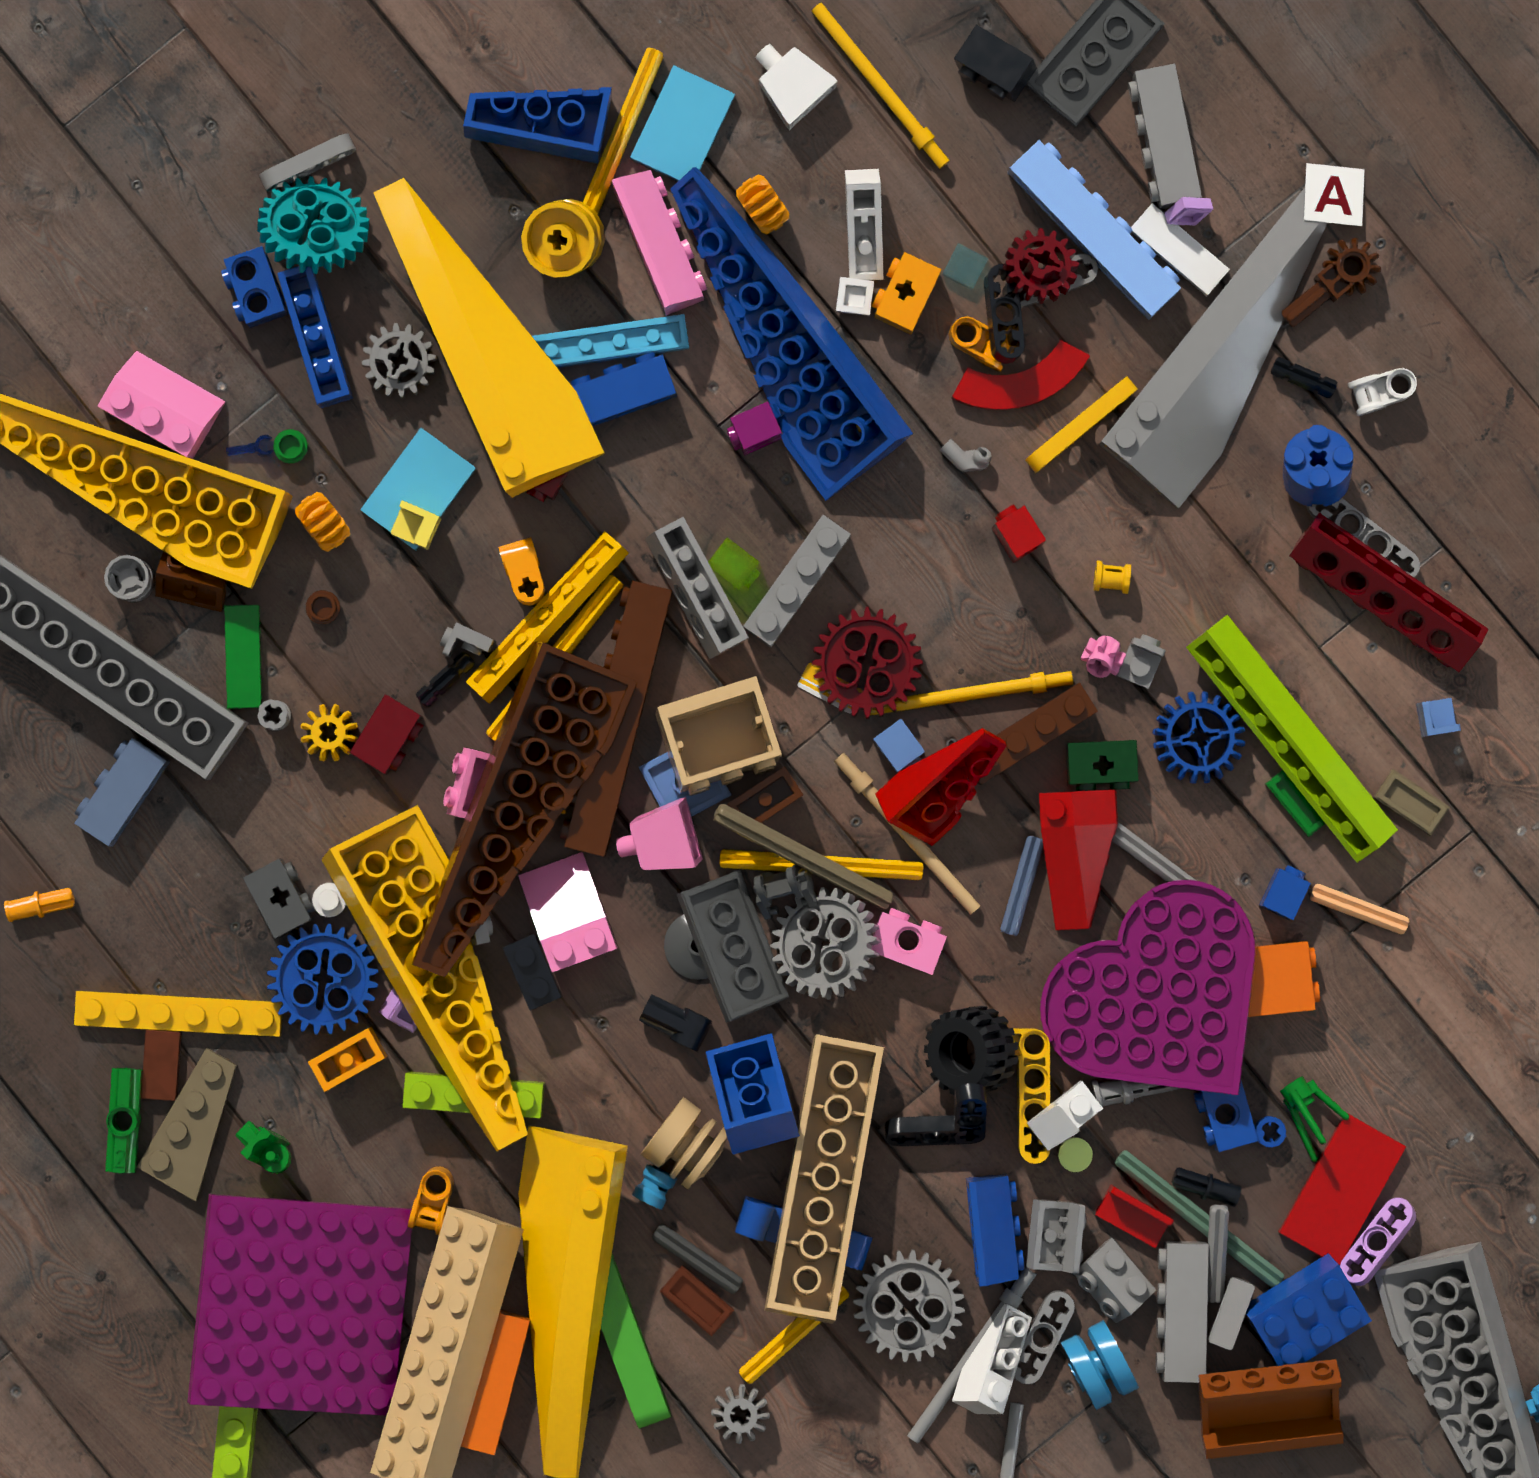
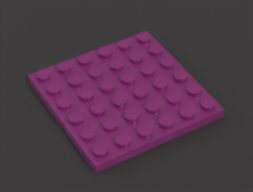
M209 1194L187 1403L190 1405L387 1416L397 1380L412 1228H408V1221L412 1209Z

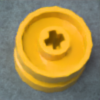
M574 199L556 200L534 210L525 221L521 235L523 252L529 263L542 274L554 278L572 276L591 267L601 255L605 243L604 225L597 212L586 203ZM561 235L567 238V243L562 242Z

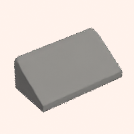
M1237 1277L1230 1278L1208 1338L1210 1343L1228 1350L1234 1348L1255 1290L1253 1284Z

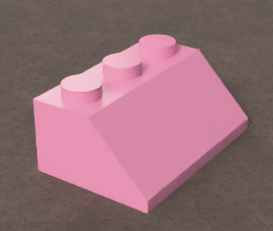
M136 351L114 376L98 407L178 454L193 459L226 402Z

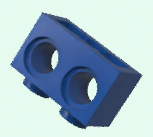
M263 246L224 259L226 269L221 270L227 289L234 288L238 301L232 304L239 322L245 320L248 327L252 328L289 315L268 255ZM245 264H252L256 268L254 277L247 281L239 279L238 273L240 268ZM257 296H264L267 299L265 310L260 313L252 312L250 310L252 299Z

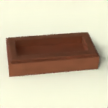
M146 1030L141 1099L171 1101L177 1099L181 1032Z
M683 1265L660 1290L667 1299L711 1337L734 1311L729 1304Z

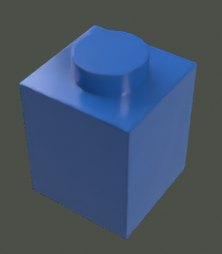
M1289 865L1286 866L1285 870L1276 868L1259 906L1288 920H1294L1311 883L1304 880L1306 874Z

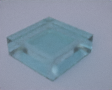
M958 243L942 275L973 290L988 258Z

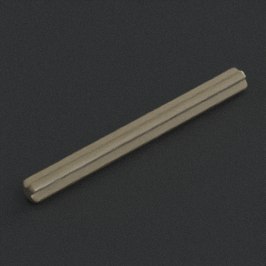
M720 804L716 809L714 821L721 826L882 910H886L892 903L893 893L726 804Z

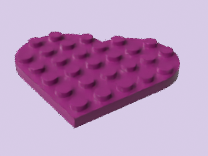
M1176 880L1152 888L1139 898L1126 913L1119 929L1117 941L1103 940L1082 945L1058 962L1049 974L1042 992L1040 1013L1043 1030L1054 1050L1068 1065L1094 1077L1239 1095L1256 956L1255 936L1246 913L1229 894L1204 882Z

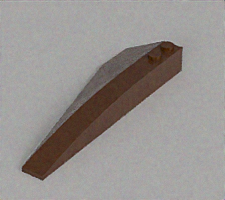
M535 642L461 827L412 965L442 977L448 974L471 942L475 932L489 917L491 910L498 900L504 896L519 871H522L553 828L555 821L562 811L568 807L580 786L594 771L593 768L612 746L637 681L546 643Z

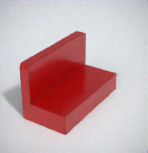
M1112 1184L1109 1186L1095 1212L1096 1216L1154 1248L1157 1247L1168 1225L1171 1226L1174 1222L1168 1215Z

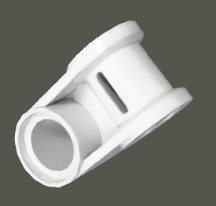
M1398 368L1382 374L1366 376L1347 384L1349 389H1353L1359 408L1356 411L1357 416H1362L1408 399L1416 390L1417 380L1414 373L1410 370ZM1396 376L1404 377L1409 384L1408 391L1404 394L1396 393L1391 387L1392 378Z

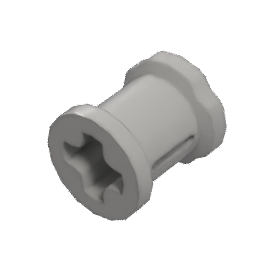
M269 699L259 706L257 718L264 728L280 731L289 725L291 711L284 702ZM270 707L282 710L279 714L281 720L279 723L272 720L267 721L266 718L270 716L268 711Z

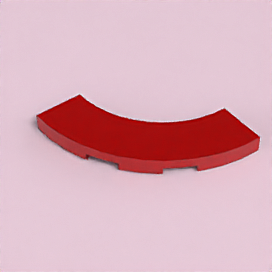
M1060 339L1056 347L1044 360L1019 373L991 375L967 367L951 399L965 405L986 410L1019 409L1031 406L1063 389L1080 372L1090 355Z

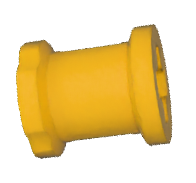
M1097 560L1093 591H1099L1100 588L1121 590L1122 594H1128L1131 564H1125L1124 567L1104 565L1102 561Z

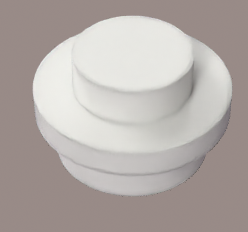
M335 883L322 884L313 894V906L322 916H337L346 907V903Z

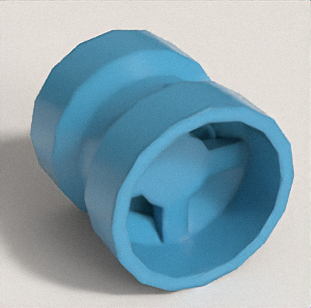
M647 1163L643 1171L644 1179L641 1184L636 1185L632 1195L662 1210L667 1201L665 1195L669 1189L674 1187L677 1178L675 1177L673 1180L669 1177V1173Z

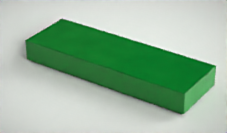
M260 605L224 606L227 709L259 708L262 704Z

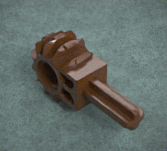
M1352 238L1348 249L1345 241L1339 240L1337 242L1339 252L1332 248H1329L1326 252L1334 261L1328 260L1322 263V267L1325 269L1314 277L1317 283L1282 311L1281 314L1284 320L1291 327H1295L1328 299H1331L1334 303L1343 294L1350 297L1353 294L1354 285L1361 295L1366 292L1364 282L1370 286H1374L1377 283V280L1369 273L1376 274L1381 272L1380 266L1371 265V262L1379 258V254L1376 252L1368 256L1365 253L1371 246L1369 242H1366L1361 249H1358V239ZM1344 260H1356L1360 265L1359 274L1355 276L1347 274L1343 268Z

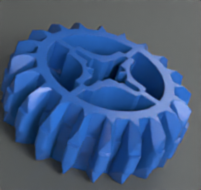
M1205 691L1200 695V702H1196L1194 692L1187 693L1188 704H1185L1183 699L1177 696L1174 700L1178 709L1175 710L1171 705L1166 704L1164 710L1170 717L1167 719L1159 715L1156 718L1158 723L1165 725L1164 729L1157 728L1152 731L1153 735L1163 736V741L1153 743L1154 749L1164 747L1166 752L1157 757L1158 761H1164L1167 758L1171 760V763L1165 768L1168 773L1173 771L1176 766L1180 768L1176 776L1178 780H1182L1186 772H1190L1189 781L1191 784L1197 782L1198 774L1200 773L1204 783H1210L1209 772L1213 771L1217 779L1223 778L1220 766H1223L1228 771H1232L1234 766L1228 761V758L1240 760L1242 757L1233 748L1234 746H1245L1244 740L1235 739V734L1245 732V728H1234L1232 724L1238 721L1241 716L1235 714L1229 718L1226 713L1231 710L1232 705L1227 703L1220 709L1218 705L1221 701V696L1219 695L1213 698L1211 704L1207 703L1208 692ZM1199 709L1214 714L1221 721L1224 728L1210 729L1206 727L1202 716H1200ZM1189 711L1188 731L1184 735L1171 737L1176 720L1183 713ZM1195 728H1199L1202 734H1215V736L1207 738V741H1202L1204 743L1203 747H1199L1197 742L1182 741V739L1189 738L1190 735L1195 734L1193 731ZM1226 738L1222 754L1216 761L1209 764L1210 744L1214 740ZM1187 746L1194 751L1199 766L1190 765L1183 761L1176 754L1173 747Z

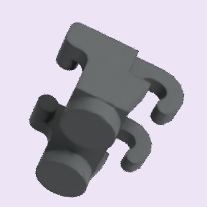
M796 864L786 868L785 872L777 874L765 872L754 877L753 889L756 893V904L765 920L779 914L777 906L771 907L772 899L794 893L796 899L802 898L803 907L809 906L811 908L817 906V898L813 890L814 879L811 876V872Z

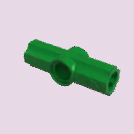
M112 1068L110 1105L106 1119L108 1137L105 1172L136 1173L139 1127L142 1122L140 1104L143 1069ZM120 1111H125L132 1117V1125L128 1130H123L116 1124V1116Z

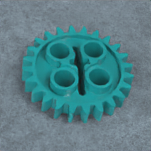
M310 176L308 184H303L299 178H296L294 187L283 182L282 192L272 189L271 198L265 197L263 199V208H259L257 232H260L259 241L260 243H266L265 252H275V262L285 258L287 269L291 268L294 264H298L300 273H303L307 266L312 267L314 274L318 273L321 266H324L328 273H330L334 263L340 268H344L345 258L354 262L356 252L362 253L364 242H368L369 218H367V208L361 207V198H352L351 188L341 192L340 182H336L330 187L327 186V178H323L320 184H315L313 176Z

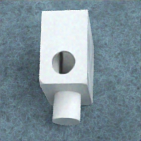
M768 44L755 57L767 70L759 79V85L789 130L837 87L838 81L835 77L795 47L782 57L771 44Z

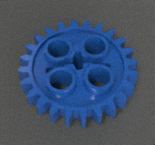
M313 924L312 934L310 935L303 928H299L300 939L296 940L293 936L288 935L289 948L278 945L277 949L283 956L281 958L271 957L270 959L273 964L278 966L277 970L267 971L268 976L276 978V982L269 984L267 990L278 992L271 999V1003L282 1002L283 1006L278 1014L280 1016L289 1012L291 1014L288 1022L289 1025H292L297 1020L302 1021L301 1032H304L308 1025H313L314 1035H318L321 1026H325L328 1034L332 1035L333 1025L338 1024L342 1031H346L345 1020L349 1019L357 1024L358 1019L355 1013L357 1011L364 1014L368 1013L363 1002H374L375 997L368 993V989L378 988V983L370 981L369 977L376 975L378 969L368 968L367 966L375 958L374 956H363L362 953L368 946L366 943L358 947L354 945L357 934L352 935L348 940L344 938V927L337 934H332L331 924H328L325 932L320 933L317 924ZM324 949H328L327 977L332 978L333 982L326 984L323 1008L318 1010L316 1002L319 984L313 981V976H319L322 952ZM304 951L313 952L317 957V965L311 970L302 969L298 964V956ZM338 955L347 956L352 962V967L347 973H337L332 967L333 959ZM300 985L309 986L313 991V999L307 1004L298 1003L293 996L294 990ZM334 989L343 990L347 994L348 1001L345 1006L335 1008L329 1004L328 994Z

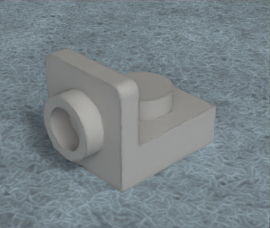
M456 622L453 629L447 627L440 646L444 647L442 654L450 658L458 640L463 641L461 648L480 656L482 650L490 654L496 641Z
M1142 634L1140 639L1132 638L1124 662L1116 677L1148 690L1159 663L1166 652L1165 649L1159 647L1161 641Z

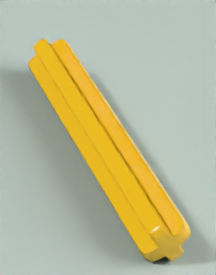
M843 1285L841 1287L838 1307L849 1298V1292ZM797 1317L739 1369L740 1376L748 1384H752L821 1322Z

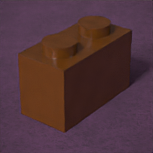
M784 766L727 805L763 823L801 798L803 793Z

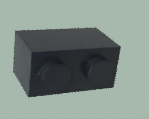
M977 24L954 57L959 69L958 73L971 83H975L977 80L988 86L986 90L991 95L1002 101L1007 97L1015 102L1037 69L1032 57Z
M537 934L530 935L503 947L530 1011L563 997Z

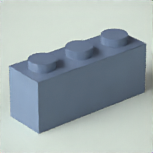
M131 738L129 742L124 740L113 755L117 759L110 771L104 769L94 783V786L98 789L91 799L85 797L75 811V815L78 818L74 824L109 847L115 845L171 762L136 738Z

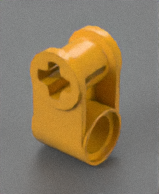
M961 317L956 320L948 333L951 344L956 349L974 357L981 364L1001 372L1003 369L1002 364L991 353L988 326L972 317ZM960 325L970 326L974 331L973 340L963 342L958 339L956 334L957 327ZM1006 334V339L1002 343L1001 347L1007 348L1008 351L1010 345L1008 344V338Z
M529 537L498 547L506 574L509 576L517 600L526 606L537 605L545 595V586L532 538ZM530 581L533 586L538 585V588L533 590L534 596L528 597L525 592L520 593V590L525 588L524 583Z
M436 1166L425 1173L412 1206L408 1228L422 1227L435 1231L436 1235L439 1236L454 1185L453 1176L448 1169ZM433 1175L443 1177L446 1182V1189L442 1192L432 1191L428 1185L429 1177Z

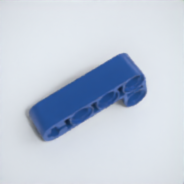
M745 1196L735 1232L755 1240H767L776 1243L783 1207ZM855 1230L851 1231L845 1266L863 1270L873 1237Z

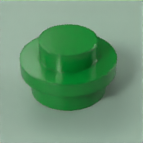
M287 429L276 436L273 449L275 455L282 462L294 464L305 457L308 451V443L301 432Z

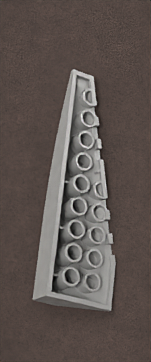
M1481 1242L1451 1247L1381 1267L1374 1277L1391 1336L1397 1347L1401 1346L1408 1359L1406 1363L1413 1375H1417L1425 1390L1424 1396L1429 1405H1433L1441 1419L1440 1425L1466 1472H1470L1473 1478H1539L1538 1449L1518 1370Z

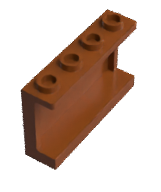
M1336 1359L1198 1375L1201 1436L1206 1459L1344 1444L1339 1409V1388L1342 1387V1380Z

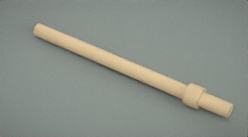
M842 753L834 762L852 781L850 783L851 787L858 794L862 793L887 821L875 795L878 790L872 784L874 780L866 771L861 772L849 757ZM889 823L970 915L980 907V904L922 840Z

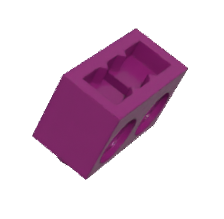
M768 401L730 418L731 427L727 428L728 437L734 450L741 449L744 456L782 440L781 429Z

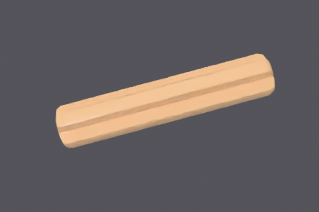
M1315 884L1312 889L1310 900L1398 934H1404L1408 928L1409 918L1321 884Z

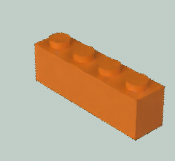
M500 1310L461 1447L495 1455L530 1326L529 1317Z

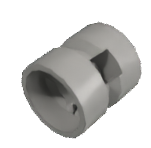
M118 556L106 567L104 575L105 585L109 592L119 599L132 603L139 602L147 598L154 589L155 576L150 565L135 556Z

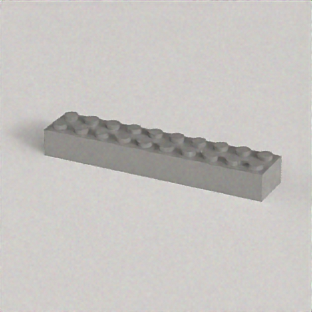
M0 554V640L204 779L211 780L249 723Z

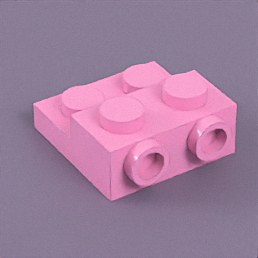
M463 747L462 754H456L452 764V772L456 774L454 786H449L446 789L443 799L444 806L448 807L446 814L461 818L466 817L489 758V753Z

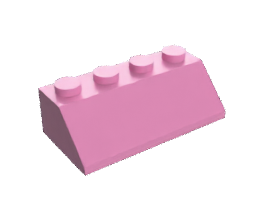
M651 170L612 180L615 195L666 316L704 301L702 291L707 290V286L700 270L697 272L692 270L689 260L693 259L694 255L687 239L683 241L679 239L676 228L681 227L674 208L668 210L662 197L667 196L668 193L661 177L654 178Z

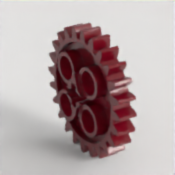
M869 607L865 608L863 617H859L855 609H852L851 620L848 621L841 614L838 615L840 626L836 627L828 623L827 627L831 633L830 636L819 634V639L825 644L824 647H814L813 649L817 655L821 656V659L812 661V666L822 669V671L813 675L814 680L825 681L819 688V692L825 693L830 691L831 694L827 702L832 704L839 700V712L841 713L848 706L852 707L853 718L857 716L859 710H864L866 719H870L872 710H876L882 718L884 717L883 707L886 706L895 713L897 711L895 701L898 699L902 703L907 704L908 699L904 692L915 693L916 687L911 683V680H921L922 677L920 673L914 671V668L923 666V660L913 658L914 655L921 652V646L910 645L916 639L915 633L905 636L904 632L908 624L905 622L896 627L895 614L890 616L888 620H884L883 609L878 611L876 617H871ZM854 634L862 636L865 640L863 648L858 651L848 649L845 643L849 636ZM876 634L878 638L872 658L873 663L877 665L876 667L870 666L864 691L859 693L857 688L863 672L862 664L859 663V660L863 661L866 659L871 636ZM883 644H894L898 648L897 656L893 659L882 658L879 655V649ZM844 667H850L856 672V678L852 683L843 684L837 679L838 671ZM876 676H883L888 679L890 685L884 692H875L870 687L871 680Z

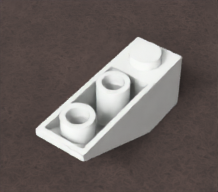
M1008 1304L1003 1305L961 1369L952 1402L975 1414L1004 1413L1032 1317Z

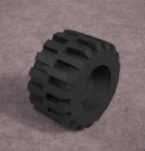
M974 1006L946 1012L940 1015V1019L934 1020L931 1024L933 1030L928 1031L926 1035L929 1043L924 1045V1053H928L929 1060H925L927 1067H931L933 1071L930 1075L933 1080L940 1081V1088L943 1090L949 1089V1093L955 1095V1090L960 1085L976 1083L983 1085L986 1088V1092L997 1090V1087L1004 1086L1008 1082L1007 1078L1013 1076L1015 1070L1012 1068V1065L1018 1063V1056L1015 1055V1050L1018 1049V1042L1013 1041L1012 1036L1016 1034L1013 1028L1007 1027L1009 1021L1004 1016L998 1017V1011L995 1009L987 1010V1006ZM968 1037L975 1048L976 1059L974 1064L967 1052Z

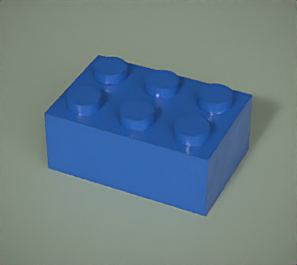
M772 1033L706 1051L725 1132L733 1155L800 1136Z
M1329 1253L1250 1301L1246 1312V1317L1276 1366L1305 1363L1372 1321L1339 1264Z

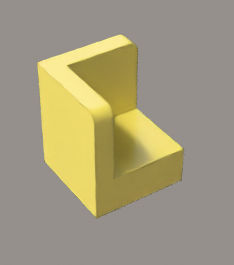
M401 500L399 505L401 509L392 527L391 534L428 550L441 522L440 516Z

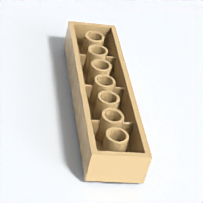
M817 1034L813 1039L797 1125L800 1136L795 1137L764 1311L831 1324L836 1321L884 1047Z
M447 1206L370 1473L381 1478H452L524 1229L476 1211Z

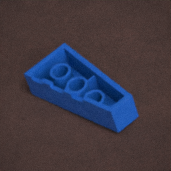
M601 87L599 90H582V88L556 92L534 90L531 93H515V91L470 93L463 124L464 138L598 164L612 99V87Z

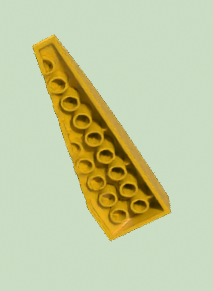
M402 178L373 192L419 301L505 492L513 498L604 455L605 452L576 390L409 183Z
M0 394L1 445L185 566L250 589L253 588L282 528L293 497L285 490Z
M416 805L330 848L322 858V862L421 1035L473 1117L498 1152L524 1138L528 1133L517 1094L513 1091L509 1074H511L507 1060L503 1056L498 1027H495L491 1002L472 943L468 944L445 977L412 965L449 862L422 811Z
M528 1126L518 1195L521 1228L524 1229L522 1240L544 1475L556 1478H579L628 1146Z

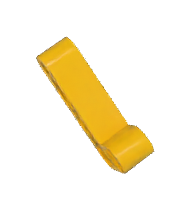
M1013 1028L1016 1034L1012 1036L1013 1041L1018 1042V1049L1015 1050V1055L1018 1056V1151L1024 1160L1037 1164L1047 1159L1050 1150L1048 1151L1043 1146V1150H1038L1034 1157H1032L1030 1151L1025 1150V1145L1031 1144L1032 1140L1030 1132L1024 1133V1127L1030 1128L1027 1125L1028 1121L1025 1118L1024 1112L1026 1107L1033 1103L1041 1105L1043 1110L1050 1105V1042L1047 1035L1039 1029ZM1036 1034L1041 1037L1043 1046L1039 1052L1031 1054L1025 1050L1024 1042L1029 1035ZM1030 1069H1038L1043 1075L1041 1085L1036 1088L1028 1087L1024 1081L1025 1074ZM1036 1136L1037 1142H1038L1039 1144L1043 1145V1144L1040 1142V1140L1037 1138V1136Z

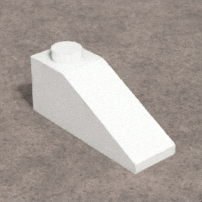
M879 169L845 170L849 278L884 280Z

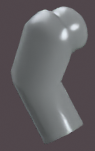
M952 439L939 450L961 472L982 471L988 467L992 458L991 452L985 447H979L977 450L963 451Z

